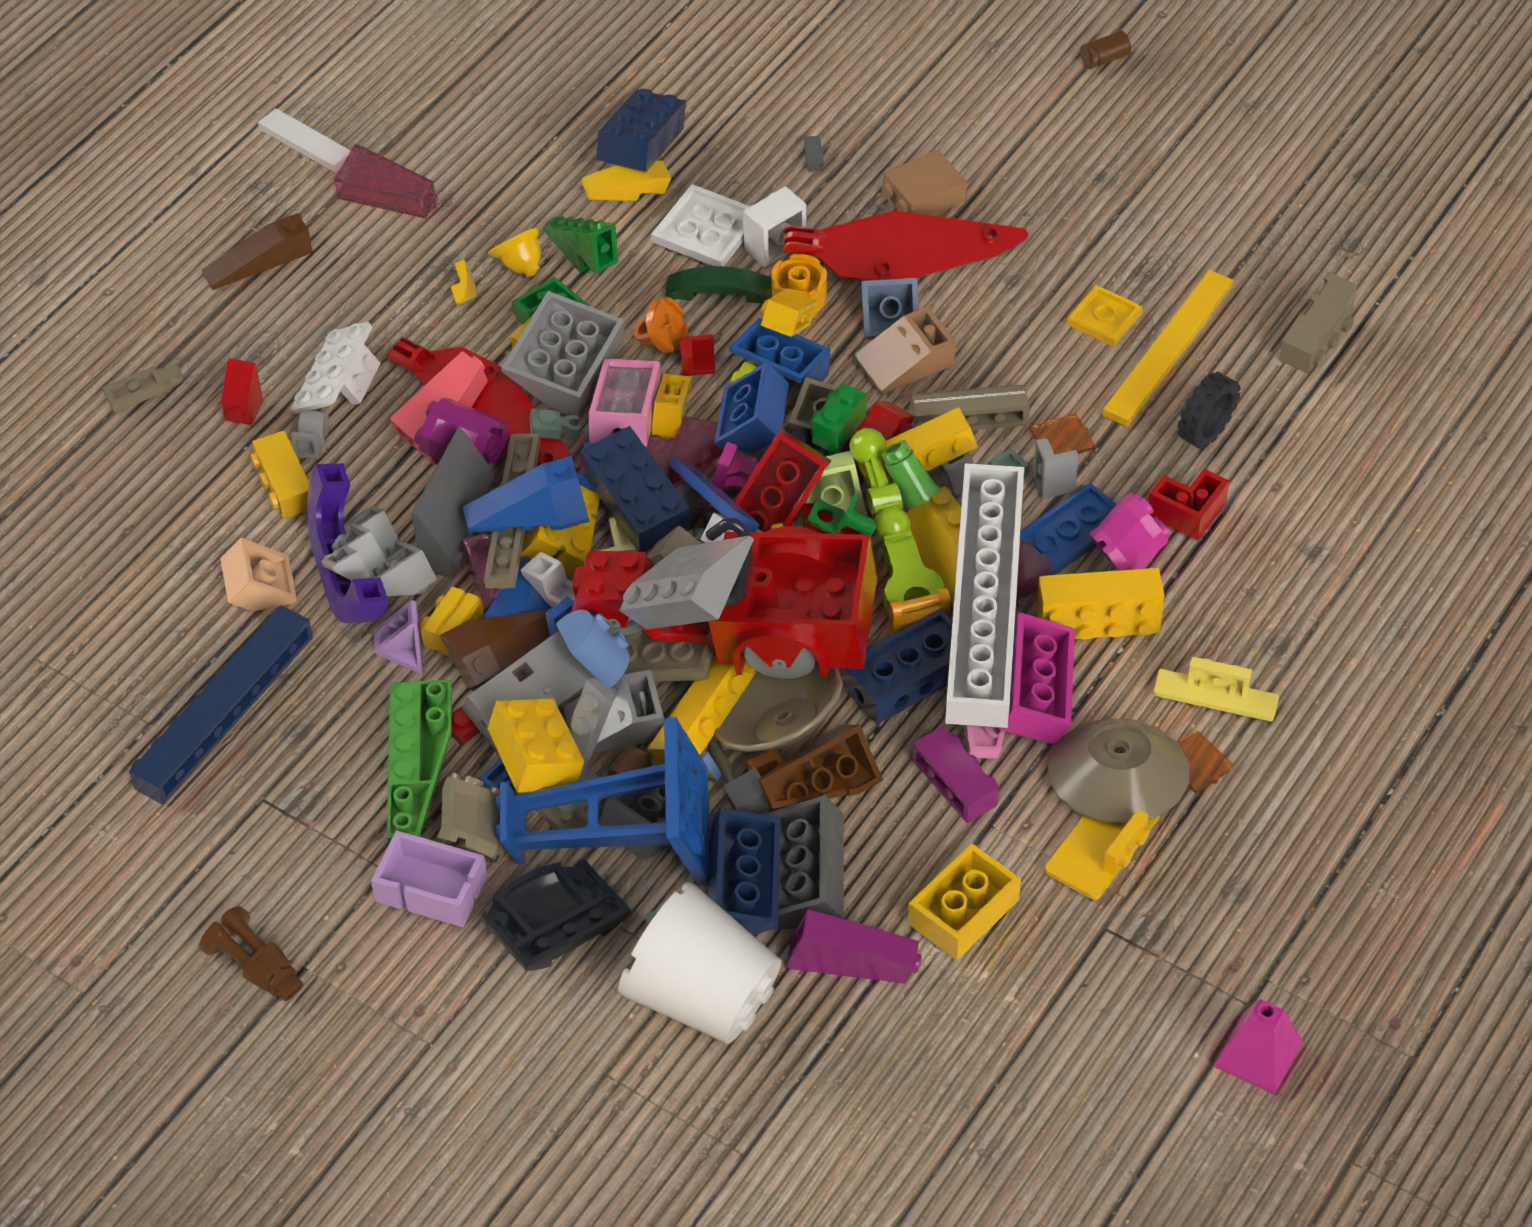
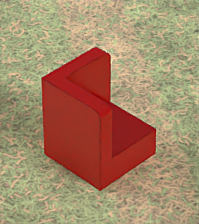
M713 335L679 337L683 376L715 374Z

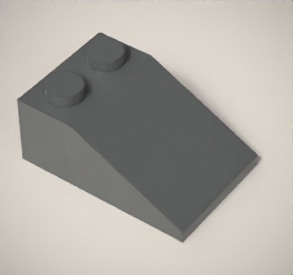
M665 787L607 797L599 825L605 827L666 823ZM668 845L625 847L630 849L636 856L648 860L665 850Z

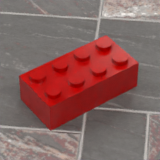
M781 429L734 502L760 524L758 530L762 532L770 530L772 525L782 523L783 527L790 526L832 460L784 429Z

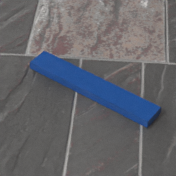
M675 456L669 464L670 468L725 518L738 519L747 526L750 532H756L760 524L697 468Z

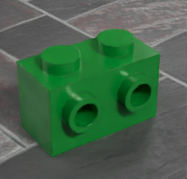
M841 383L835 392L831 391L823 408L820 411L817 410L811 418L812 443L838 454L866 417L867 394L844 383Z

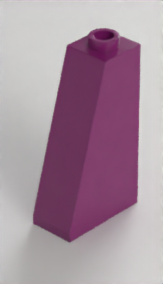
M808 909L790 941L786 968L906 984L911 974L918 972L922 955L917 954L918 940Z

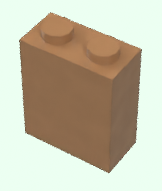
M936 150L884 172L882 192L886 199H890L893 202L897 211L934 215L966 201L967 181L939 150Z

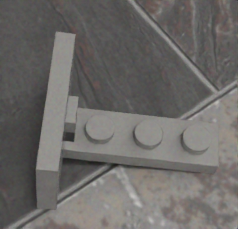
M597 678L586 681L568 726L584 760L578 782L599 778L587 765L616 697ZM607 797L602 798L600 802L606 801ZM583 801L558 807L566 813L586 807L588 802Z

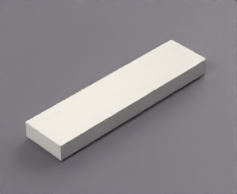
M276 108L258 122L259 130L335 173L353 159L351 150Z

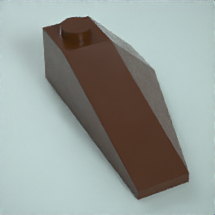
M550 609L470 620L441 634L440 636L467 689L499 674L548 639L550 635L545 613Z

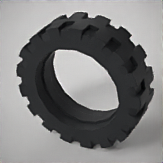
M1219 371L1209 374L1208 378L1205 377L1201 381V385L1199 387L1196 386L1193 390V395L1187 399L1186 407L1180 414L1181 420L1178 421L1177 425L1179 437L1199 449L1208 447L1210 442L1213 443L1217 439V435L1224 431V426L1227 422H1230L1231 415L1237 408V401L1240 399L1241 394L1239 393L1241 390L1240 385H1238L1239 383Z

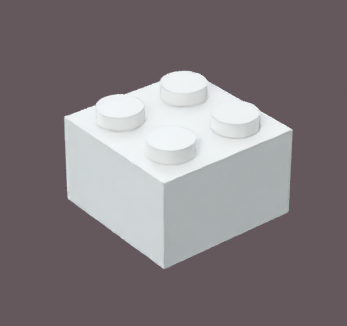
M785 186L758 203L749 206L743 211L744 250L764 268L789 254L783 252L784 229L786 225L807 228L806 203Z

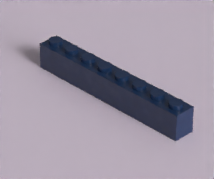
M282 605L274 613L269 614L264 624L248 637L244 646L229 658L227 664L218 674L210 679L202 692L192 698L189 706L182 714L175 717L170 727L161 737L156 738L151 744L150 749L133 763L129 774L134 789L164 805L313 639L310 620Z

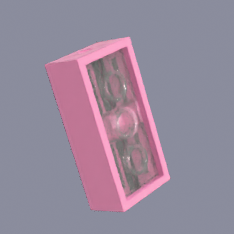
M604 359L589 411V444H594L631 426L644 446L647 447L652 428L654 402L660 386V361Z

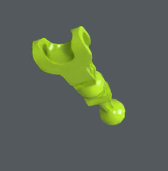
M863 428L852 437L850 452L856 461L865 465L872 487L866 490V496L873 520L878 521L874 531L879 539L882 540L881 547L890 576L882 599L890 622L888 602L894 600L903 602L910 597L936 594L937 590L944 589L945 587L941 576L923 565L915 539L910 530V518L902 510L903 502L897 483H888L881 460V454L887 448L885 438L881 432L873 428Z

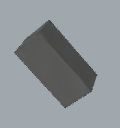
M820 135L805 136L804 150L807 171H824Z

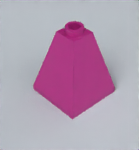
M1259 999L1242 1013L1214 1067L1276 1095L1302 1046L1303 1040L1285 1010Z

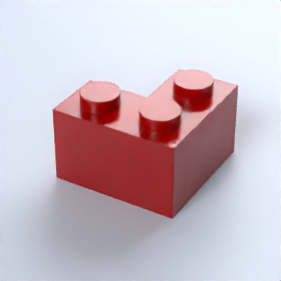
M1203 469L1191 486L1188 487L1163 475L1149 493L1148 503L1154 510L1150 515L1152 517L1156 516L1164 525L1198 541L1225 506L1230 480Z

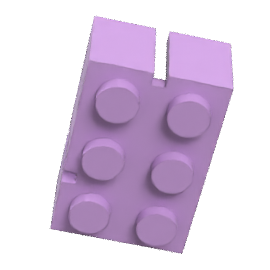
M396 830L371 879L374 899L377 903L401 910L403 905H406L408 912L464 927L474 906L473 899L478 898L488 875L484 855Z

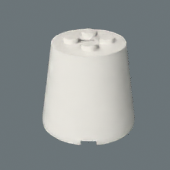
M687 882L681 889L684 892L681 895L674 892L644 931L631 954L636 958L631 970L628 968L623 970L618 985V992L632 1001L729 1044L743 1030L746 1031L751 1026L760 1005L765 1004L774 991L772 985L779 972L781 959L696 885Z

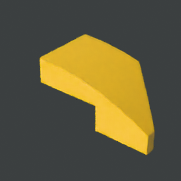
M465 259L454 263L460 283L450 287L457 305L476 297L474 277Z

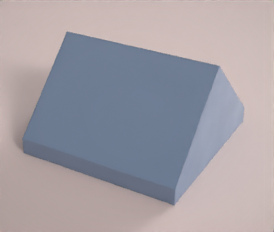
M917 278L861 281V311L864 337L879 336L904 315L919 310Z

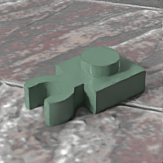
M531 409L529 416L531 434L539 433L541 438L560 439L561 434L570 438L579 437L581 427L578 426L579 416L568 415L560 417L559 411Z

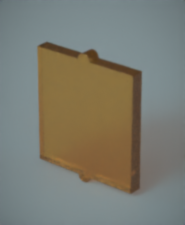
M1076 413L1030 426V431L1035 440L1047 438L1054 454L1076 450L1078 454L1095 449V444L1088 434V428L1083 426Z
M1199 731L1182 742L1177 741L1189 762L1188 787L1195 794L1212 783L1217 784L1219 778L1234 769L1235 765Z

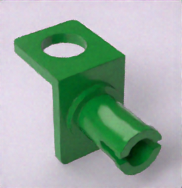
M856 494L853 495L844 511L821 499H817L807 518L808 523L830 534H838L842 527L848 526L871 537L878 524L877 520H873L855 510L854 505L858 498ZM820 510L828 511L832 515V521L829 523L822 522L818 518L817 512Z

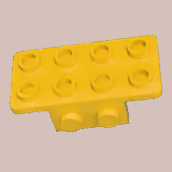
M1138 809L1128 823L1125 824L1100 822L1083 815L1045 865V873L1088 898L1098 900L1121 869L1128 866L1136 849L1145 843L1150 830L1159 820L1160 816L1148 819L1149 815Z

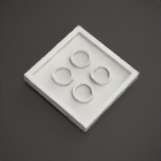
M691 184L652 232L651 242L711 266H725L744 242L743 211L749 206Z

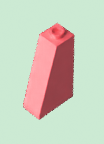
M462 351L389 418L396 434L434 464L438 459L419 451V444L414 442L417 431L423 427L427 418L426 409L432 401L439 402L442 398H451L461 404L472 407L488 382L483 371L485 369L484 364L477 357L473 356L471 358Z

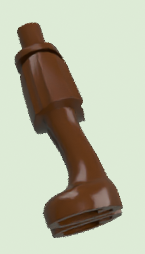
M241 906L227 910L222 915L221 922L223 926L218 922H213L205 931L199 943L200 950L206 955H214L221 950L224 951L241 966L245 979L268 991L271 995H279L284 1001H289L304 985L296 977L297 971L291 966L289 960L275 942L266 944L251 929L248 924L250 914ZM227 931L232 935H238L255 954L251 955Z

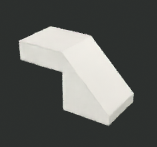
M539 552L521 569L522 575L549 606L554 607L567 596L574 600L573 582L567 579L562 562Z

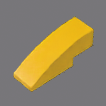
M656 161L647 172L617 165L583 177L581 183L589 200L638 201L641 193L665 194L671 176L664 162Z

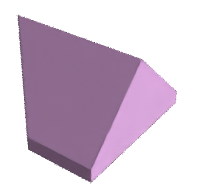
M410 600L374 629L375 654L423 675L421 632L417 604L415 601Z

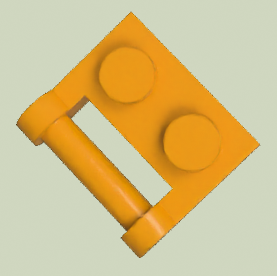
M948 589L937 590L936 594L903 602L898 600L888 602L890 612L889 636L940 608L951 618V597Z

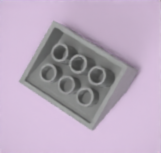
M548 291L503 364L501 372L551 409L566 415L580 416L597 386L604 359H613L623 341L625 320Z
M744 536L675 549L631 584L624 593V601L619 611L645 629L719 620L754 538Z

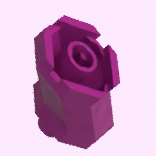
M442 398L439 402L432 401L426 409L427 418L424 425L419 428L414 437V442L419 444V451L441 460L457 428L463 429L487 464L497 465L510 440V434L505 432V429H510V423L461 404L451 398Z

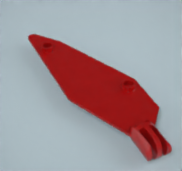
M895 210L820 230L786 225L784 229L783 252L817 256L841 278L864 281L918 278L999 256L1026 240L1028 232L1026 229Z
M403 336L393 346V349L387 353L389 361L416 374L424 386L462 351L471 358L473 356L477 357L485 366L483 371L488 382L471 408L510 423V429H505V432L510 434V436L511 434H531L529 416L531 409L537 408L518 383L501 372V366L464 347L430 351ZM540 437L541 443L536 467L549 461L569 457V450L560 439ZM508 442L507 447H506V449H505V451H504V455H506V456H507V452H508L509 442Z

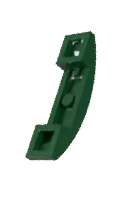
M707 266L690 268L668 275L665 297L678 300H693L694 293L747 295V303H764L772 297V278L755 271L735 267Z

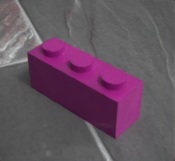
M941 726L913 742L912 761L966 823L971 822L997 806L999 786L996 780L991 775H986L976 757L972 754L969 755L963 749L959 738L955 734H950L944 726Z

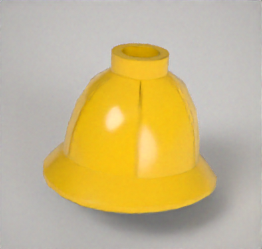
M531 228L491 249L488 255L500 259L509 270L516 274H525L527 278L533 277L541 270L538 265L541 259V249L537 239L539 228Z

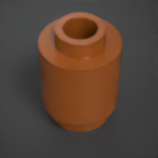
M633 748L632 751H626L607 771V776L650 767L652 765L651 759L641 749Z

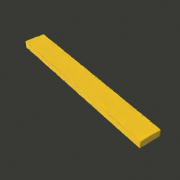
M1211 270L1206 273L1104 407L1102 416L1128 427L1231 290L1234 280Z

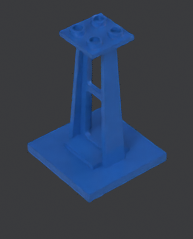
M677 717L664 719L665 764L516 795L507 782H500V794L496 796L497 810L500 813V823L496 825L498 842L504 845L508 854H511L518 864H525V850L671 844L697 884H708L710 841L707 766ZM665 787L666 823L605 827L599 825V802L602 798ZM583 801L588 802V824L584 828L543 831L526 830V815L530 811Z

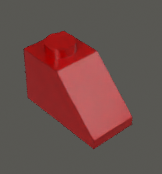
M229 358L226 365L221 398L225 420L252 425L264 402L256 363Z

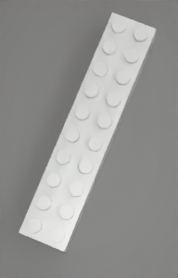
M965 463L945 724L1008 728L1024 467Z

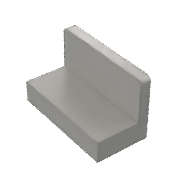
M1047 438L1036 440L1033 479L1042 499L1075 492L1079 457L1076 450L1054 454Z

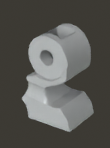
M303 410L300 413L298 432H293L291 435L293 449L297 457L320 459V456H322L321 447L325 444V436L328 433L329 417L327 412Z

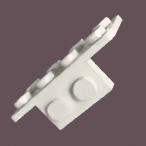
M369 322L355 323L350 327L339 330L334 329L327 334L321 351L315 357L316 361L313 367L305 376V382L294 398L295 401L291 410L295 414L302 413L303 410H314L330 406L336 401L340 392L352 405L362 402L381 364L364 345L372 329V325Z

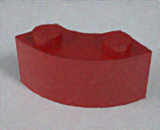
M889 401L874 402L866 418L844 445L842 452L850 451L852 437L863 428H873L881 432L887 441L913 429L912 421L915 416Z

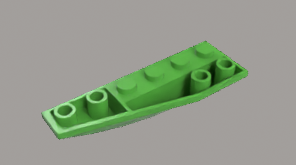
M451 680L390 683L388 841L392 840L396 830L418 837L421 836L452 734Z

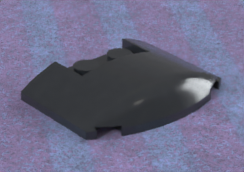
M578 860L579 867H562L561 862L540 867L520 876L498 892L493 898V905L488 913L484 911L481 915L482 922L525 971H535L552 966L554 959L600 934L605 937L631 914V909L586 860Z

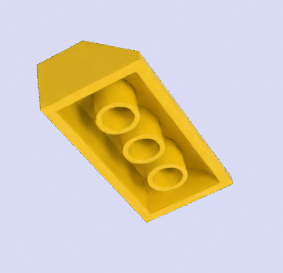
M944 486L928 501L910 508L907 515L910 518V530L915 539L921 561L926 568L935 571L941 576L944 587L950 593L951 607L953 609L961 506L946 486Z

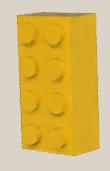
M1159 568L1039 576L1036 615L1038 618L1075 628V639L1116 638L1129 635L1160 633L1165 597Z

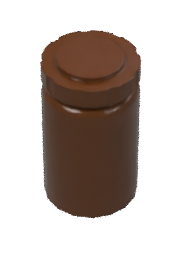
M1118 31L1083 44L1080 48L1082 61L1088 69L1096 68L1097 66L1128 56L1131 53V43L1124 31Z

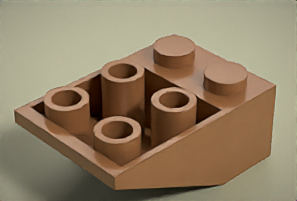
M927 306L901 317L854 354V359L882 395L954 366L956 342Z

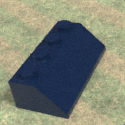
M720 807L710 827L707 896L752 935L776 929L778 926L781 818Z

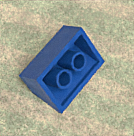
M758 318L729 346V352L759 366L767 362L781 376L802 385L806 377L822 382L829 374L830 348L798 334L790 337L761 326V318Z
M769 363L762 364L724 387L714 444L717 447L724 448L726 443L729 442L738 445L737 450L755 452L770 446L777 433L782 429L789 383Z

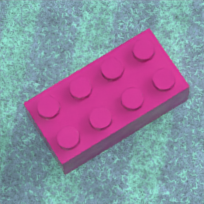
M1018 612L1014 624L1008 728L999 727V730L1053 745L1059 743L1071 726L1075 628Z

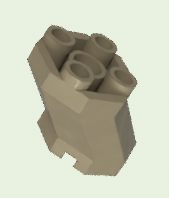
M452 773L451 777H447L442 788V826L437 838L449 846L482 854L485 860L500 863L505 852L504 845L498 842L496 836V825L500 823L496 796L500 794V790L493 787L492 789L483 787L484 782L468 775L463 777Z

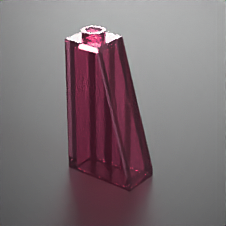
M357 144L352 148L334 179L338 199L425 219L431 209H435L438 202V195L435 193L432 180Z

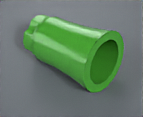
M905 440L891 444L883 450L881 457L893 482L897 483L903 508L916 507L928 501L938 492L939 486L926 472L913 449H910Z

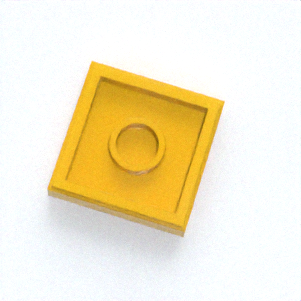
M1095 285L1067 317V325L1115 347L1143 314V306Z

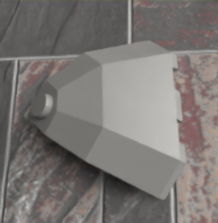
M375 506L369 507L347 522L345 525L347 533L337 537L331 546L334 552L326 555L322 560L324 567L351 581L352 579L381 578L387 596L421 594L430 588V584L438 580L424 552L399 540L385 511Z

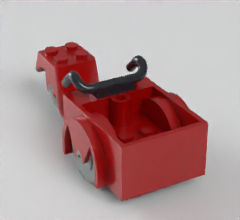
M725 518L706 531V537L710 541H714L723 533V540L751 536L754 540L719 620L654 629H645L619 611L624 601L625 591L633 582L655 566L644 552L589 551L586 554L582 567H576L572 583L575 597L571 612L586 610L594 617L601 613L610 623L611 628L608 631L612 635L617 631L623 636L633 635L644 630L650 638L656 641L707 643L708 648H715L718 664H734L737 675L743 674L745 659L758 672L780 679H793L807 675L816 667L817 661L821 677L828 676L829 667L864 668L877 583L870 535L821 534L808 528L795 526L778 527L766 532H750L747 526L740 520Z

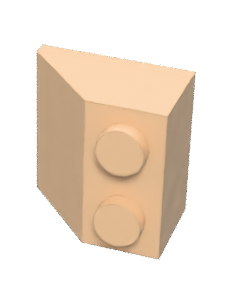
M240 538L220 558L228 603L253 612L280 605L293 604L297 601L288 555Z

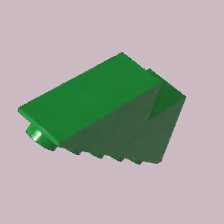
M561 215L550 219V225L543 228L544 232L579 273L590 268L594 273H597L618 263L616 226L614 223L605 222L604 220H584L583 217L574 219L573 216L564 218Z

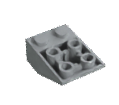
M651 669L624 674L609 689L616 697L593 753L652 742L664 725V716ZM579 698L563 706L567 726H569Z

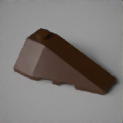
M299 213L267 224L204 267L202 273L211 289L215 290L311 254L313 251L309 230Z
M841 724L816 738L761 777L758 782L769 807L779 808L795 805L824 795L829 799L857 795L883 781V778L860 724Z

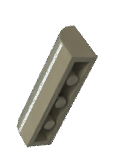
M1023 384L910 395L911 414L915 416L913 425L918 421L921 423L928 422L958 407L970 425L971 430L1028 425L1029 403Z

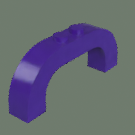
M344 463L315 464L308 491V530L313 555L329 605L335 617L342 623L377 621L382 617L389 602L381 578L352 579L351 581L329 570L322 564L324 557L334 552L331 546L337 537L341 534H346L344 527V505L351 485Z

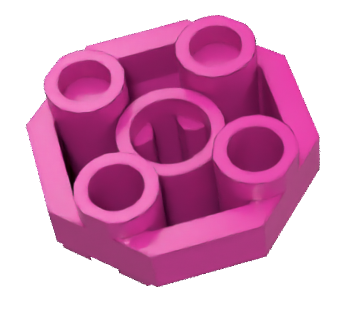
M1129 493L1122 498L1101 524L1089 533L1114 568L1117 567L1119 571L1144 569L1155 554L1169 542L1167 537L1171 535L1161 520L1159 521L1156 516L1152 517L1150 515L1154 512L1153 508L1138 493L1135 495Z

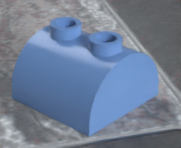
M577 610L564 616L556 623L571 654L605 687L610 689L620 680L629 664L630 655L626 648L630 644L619 631L614 635L608 631L611 625L601 613L594 617L586 610Z

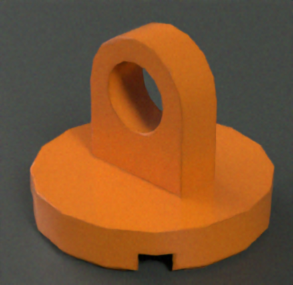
M669 297L655 299L649 304L646 317L641 319L634 329L635 338L644 345L654 344L663 353H674L680 350L679 337L688 336L687 322L683 323L682 316H684L683 309L676 301Z

